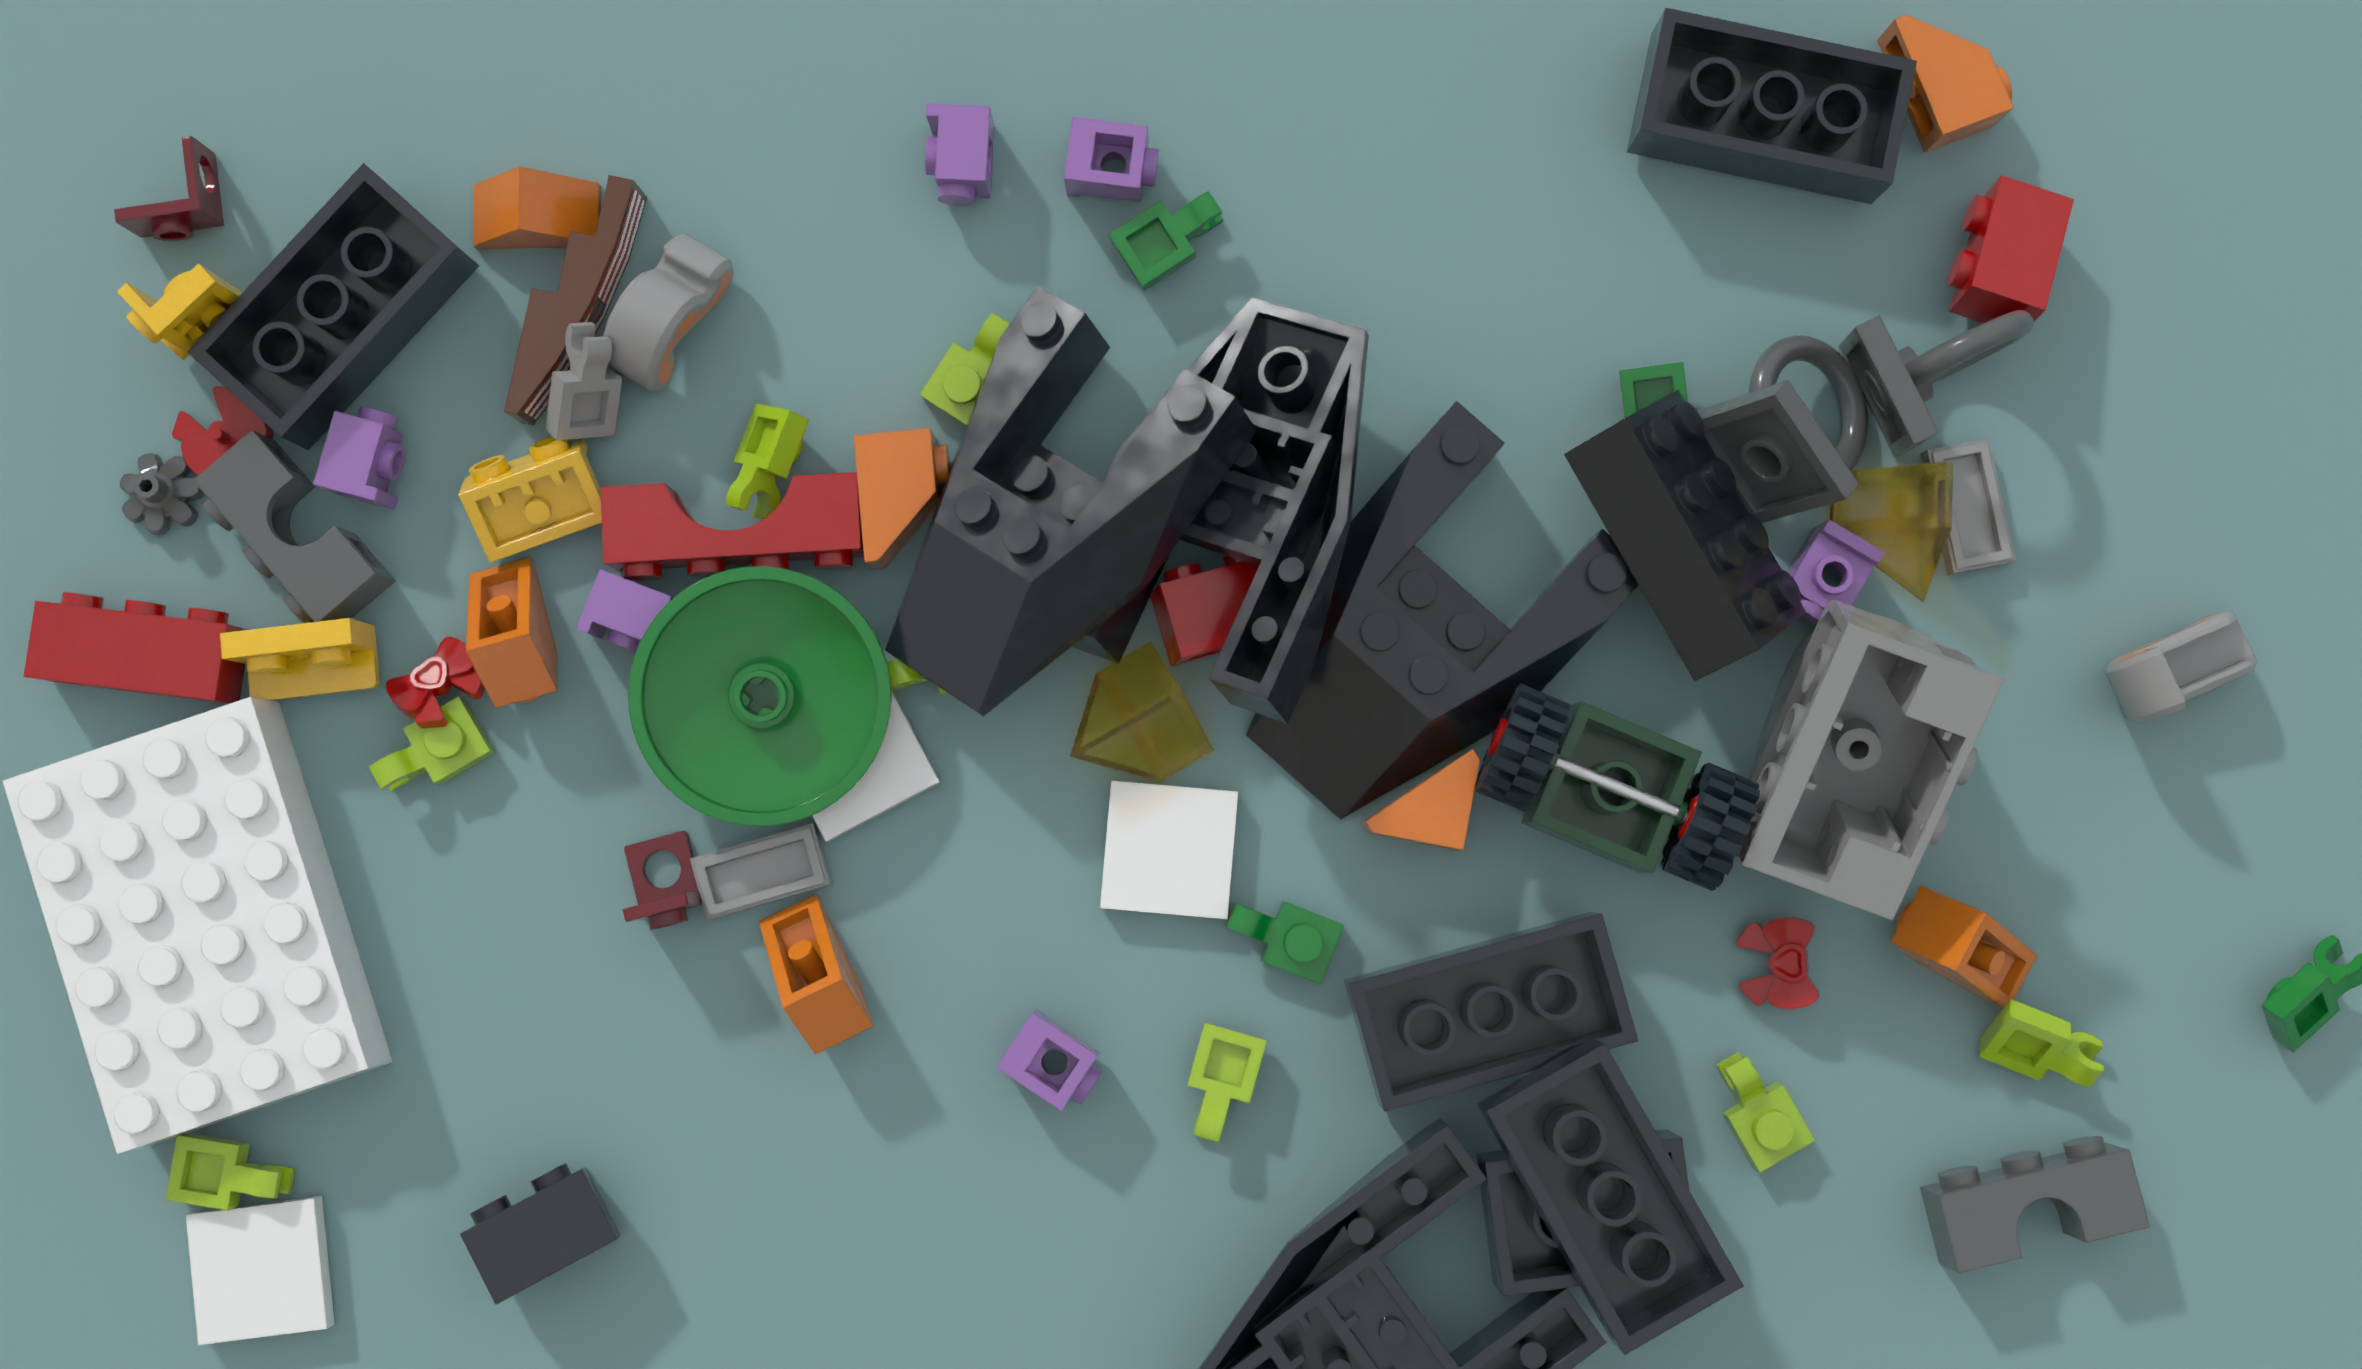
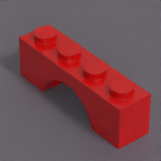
M857 472L792 476L788 490L777 508L762 521L738 530H717L698 524L685 509L678 493L665 483L600 487L603 563L617 571H623L624 579L627 580L663 578V568L687 567V575L693 577H708L726 571V565L751 563V567L765 566L789 570V561L814 560V568L844 569L853 567L852 557H864Z

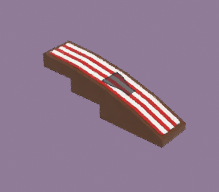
M608 176L595 236L570 231L557 293L531 288L504 410L505 413L522 424L534 426L548 407L552 372L570 370V361L565 345L568 324L593 322L596 325V334L607 314L629 262L647 196L632 179Z

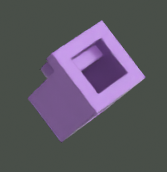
M927 103L926 118L932 134L937 135V137H927L925 170L926 175H935L938 186L937 200L944 204L965 206L974 204L975 197L991 198L995 124L990 106Z
M1072 117L1064 174L1067 196L1079 197L1080 194L1141 202L1142 187H1155L1159 161V149L1148 147V126ZM1111 159H1118L1126 166L1123 173L1103 171L1102 167L1105 162Z
M360 406L357 416L334 411L313 485L340 496L395 510L398 497L387 493L390 481H395L399 477L405 460V448L401 444L404 435L395 430L398 417Z
M1830 519L1814 527L1788 570V573L1794 578L1799 587L1801 604L1806 611L1800 619L1817 625L1823 610L1832 599L1852 605L1872 569L1880 562L1885 552ZM1825 565L1840 573L1841 580L1837 587L1829 586L1824 582L1822 570Z
M599 569L576 629L603 639L607 628H610L611 630L606 641L636 652L648 626L673 597Z
M1037 1009L1030 1015L996 1067L1060 1111L1063 1110L1070 1098L1082 1104L1102 1073L1101 1070L1092 1065L1099 1054L1097 1050L1047 1018L1045 1014ZM1050 1050L1063 1052L1067 1058L1066 1069L1060 1073L1049 1072L1043 1064L1045 1053Z

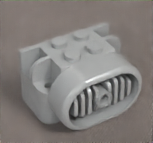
M1832 599L1823 610L1815 629L1803 639L1793 652L1777 687L1757 747L1756 765L1749 778L1759 783L1760 797L1755 803L1758 805L1756 814L1749 823L1752 825L1749 834L1744 836L1741 843L1743 846L1739 854L1741 864L1893 921L1928 844L1936 845L1946 830L1950 816V809L1946 805L1955 785H1964L1974 770L1978 755L1974 744L2004 682L2003 677L1978 668L1970 656L1959 649L1934 641L1928 633L1903 625L1891 618L1876 615Z

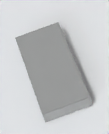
M1989 438L1929 449L1921 453L1947 576L2015 562V554Z
M816 823L690 858L706 920L716 919L833 884Z

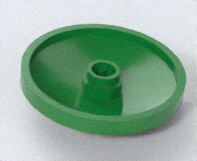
M765 566L742 567L710 575L695 582L670 600L648 626L638 645L631 667L628 688L629 714L636 742L645 761L662 784L684 803L707 816L725 822L749 826H772L807 818L829 807L849 792L867 772L882 746L888 728L892 702L891 679L883 648L871 625L856 606L834 588L814 577L792 570Z

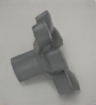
M144 454L138 458L140 473L138 475L124 474L122 476L120 488L126 494L132 496L131 499L124 503L122 511L128 520L133 523H139L144 520L145 527L151 534H166L169 530V519L171 518L184 527L191 526L197 520V511L187 503L188 500L202 498L204 492L193 481L195 478H185L191 469L183 457L174 456L163 465L160 456L157 454Z

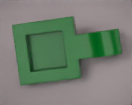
M1207 191L1173 215L1170 214L1162 200H1160L1108 235L1139 285L1145 291L1195 259L1196 253L1188 240L1209 232L1224 220L1221 216L1222 211L1210 192Z
M1282 901L1276 918L1234 902L1225 926L1266 942L1260 961L1322 984L1344 924Z
M2334 935L2326 937L2315 947L2313 952L2315 966L2308 962L2294 976L2280 980L2274 985L2266 1001L2261 1005L2273 1038L2293 1053L2340 1011L2337 999L2348 990L2362 984L2361 953L2346 965L2338 966L2332 964L2343 954L2340 940Z

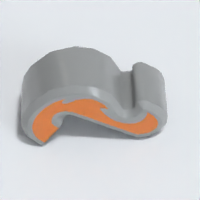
M688 234L676 236L666 243L658 265L653 270L642 272L630 282L612 310L603 335L608 336L612 342L611 358L607 366L652 392L662 390L670 384L675 355L673 354L675 346L724 297L734 275L730 259Z
M2224 611L2185 626L2181 631L2115 658L2107 663L2104 672L2126 718L2135 723H2142L2186 708V700L2252 672L2258 661L2236 615Z

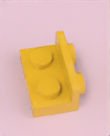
M199 263L190 271L183 272L173 278L165 287L163 296L159 300L154 299L127 282L117 291L132 308L126 315L129 322L154 344L161 340L183 360L190 355L187 353L189 349L243 293Z
M549 436L532 444L528 448L531 454L508 462L504 455H498L485 459L469 468L470 476L464 479L458 496L490 563L602 523L601 490L586 456L588 445L585 438L556 441L552 436Z
M351 618L220 633L222 659L247 665L250 697L277 701L376 689L380 686L375 625Z

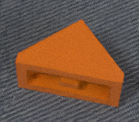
M521 166L474 185L473 246L476 249L567 248L570 231L595 236L601 212V185L597 182Z
M1473 749L1465 752L1361 822L1370 834L1451 850H1463L1480 759Z

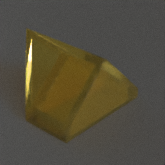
M1946 461L1851 470L1859 485L1846 500L1830 504V520L1884 551L1882 559L1875 566L1924 602L1952 529L1953 463Z
M1150 641L1123 657L1119 664L1114 662L1095 674L1070 757L1160 783L1214 752V749L1181 688Z

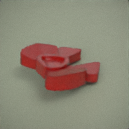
M215 386L212 389L223 421L212 422L207 430L191 415L180 411L173 428V438L182 442L181 451L186 464L197 475L201 474L251 430L271 439L274 436L273 430L225 386Z
M451 636L441 641L434 657L425 660L410 675L389 679L385 684L386 692L397 709L404 715L415 719L417 725L422 729L444 727L448 724L436 697L446 695L450 691L451 686L475 700H480L485 690L466 653V644Z
M1796 917L1775 919L1766 923L1763 927L1757 922H1752L1738 938L1736 945L1740 948L1772 953L1768 961V966L1773 972L1772 974L1739 983L1740 990L1755 1005L1761 1006L1768 1001L1771 1005L1783 1009H1798L1817 1002L1820 997L1819 990L1808 975L1809 964L1808 952L1806 950L1815 933L1813 923Z

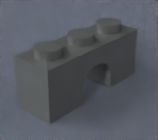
M251 430L193 480L208 497L202 502L206 512L225 530L231 531L234 528L248 544L242 550L244 556L265 577L270 579L275 575L289 592L283 597L285 604L303 623L344 618L352 619L396 581L355 533L335 525L310 544L299 546L296 543L290 530L291 514L297 503L310 493L315 486L281 446L269 437Z
M2089 1136L2063 1143L2065 1152L2041 1158L2039 1151L2019 1152L2002 1157L2000 1159L2001 1168L1979 1173L1976 1166H1963L1938 1173L1939 1183L1922 1186L1920 1190L1939 1263L1958 1273L2023 1258L2017 1237L2018 1219L2022 1211L2030 1203L2041 1198H2049L2055 1205L2063 1233L2086 1243L2150 1228L2130 1150L2104 1143L2102 1136Z

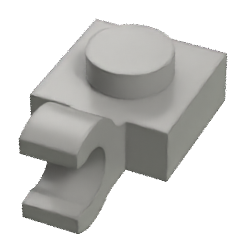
M593 322L568 324L565 345L570 361V370L552 372L545 430L556 441L615 435L622 378L612 368H607L611 358L612 342L608 336L594 337L596 325Z

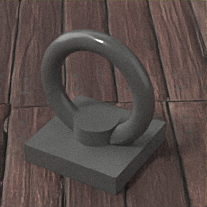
M2025 310L2009 312L1917 356L1909 346L1899 351L1897 350L1879 315L1856 326L1839 345V348L1856 374L1865 400L1895 458L1918 447L1939 433L1924 402L1934 397L1933 383L2020 340L2030 333L2034 320L2031 314Z
M1801 335L1778 340L1769 346L1757 361L1751 376L1748 394L1698 411L1704 425V436L1717 458L1725 461L1732 470L1736 479V491L1749 514L1756 516L1761 523L1846 500L1859 485L1851 470L1857 464L1867 439L1868 412L1866 400L1860 382L1846 359L1833 347L1819 339ZM1794 361L1810 363L1818 368L1831 383L1837 395L1842 414L1841 437L1836 449L1789 380L1777 383L1781 371L1789 363Z

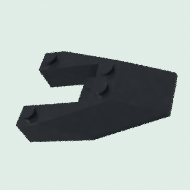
M1038 286L999 339L950 466L949 475L941 491L885 651L983 717L1146 588L1257 431L1234 395L1184 368L1103 482L1041 446L1042 442L1108 352L1110 346L1085 312Z
M1251 298L1188 370L1234 395L1257 431L1180 540L1259 566L1208 679L1230 704L1288 724L1315 664L1350 528L1369 335L1362 328ZM1154 409L1146 416V418L1138 425V427L1118 448V451L1110 465V468L1106 476L1109 474L1111 469L1114 467L1116 462L1119 460L1121 455L1124 453L1126 448L1129 446L1131 441L1134 439V437L1139 432V430L1144 425V423L1149 418ZM1168 557L1144 590L1072 647L1119 664Z
M1458 401L1449 408L1351 521L1315 664L1289 723L1285 724L1255 713L1246 733V736L1339 819L1348 816L1494 732L1518 685L1520 686L1521 683L1541 692L1639 586L1613 539L1604 529H1601L1585 543L1509 629L1415 546L1505 444Z
M1439 1117L1389 1154L1287 1241L1198 1369H1572L1606 1344V1341L1568 1289L1563 1288L1530 1293L1450 1353L1382 1260L1383 1256L1487 1180L1450 1127Z

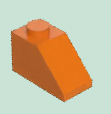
M1907 14L1894 19L1877 41L1882 53L1917 60L1907 113L1924 153L1995 126L2014 108L2011 103L2012 86L2009 77L2000 66L1996 67L1990 50Z
M930 428L853 435L864 562L872 570L885 569L936 508L941 494V483H945L949 475L950 457L948 446L937 445V439Z
M531 557L469 574L466 653L495 708L516 702L532 701L542 695L557 691V648L537 572Z
M1921 885L1912 902L1908 903L1900 912L1896 923V932L1890 941L1920 965L2003 1009L2009 999H2015L2037 957L2032 950L1987 913Z
M817 894L759 921L782 1008L815 1055L874 1026L858 977Z

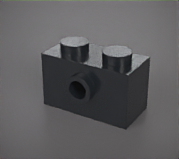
M567 1163L532 1180L530 1183L536 1193L512 1206L507 1195H504L470 1213L475 1226L460 1233L495 1305L610 1244L621 1236L586 1167L572 1174Z

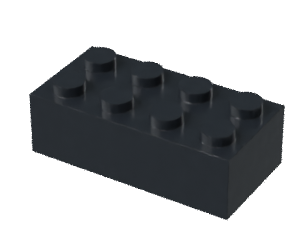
M1665 8L1651 33L1627 153L1872 204L1893 184L1917 60Z
M363 163L187 353L281 438L309 450L329 429L334 411L345 412L472 275L479 265L387 182Z
M1679 390L1624 418L1568 451L1564 456L1695 682L1758 651L1805 614L1806 611L1801 604V593L1796 581L1788 572L1781 569L1768 547L1769 539L1765 527L1756 516L1749 514L1738 495L1736 479L1732 470L1725 461L1717 458L1704 436V425L1698 411L1690 403L1684 401Z
M1587 912L1344 980L1377 1102L1384 1112L1537 1070L1591 1038L1605 1043L1608 1049L1639 1041L1602 913Z
M1591 1038L1477 1103L1607 1335L1624 1355L1744 1287L1605 1043Z

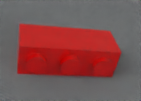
M69 592L62 593L61 604L35 601L23 677L229 704L240 700L245 664L222 659L220 633L248 629L229 625V613L189 608L187 619L166 617V605L135 600H126L124 611L102 609L104 601L102 597Z

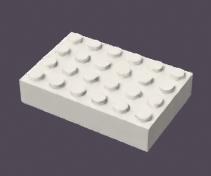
M248 697L2 781L117 1154L151 1146L177 1137V1135L218 1123L393 1062L285 718L278 701Z

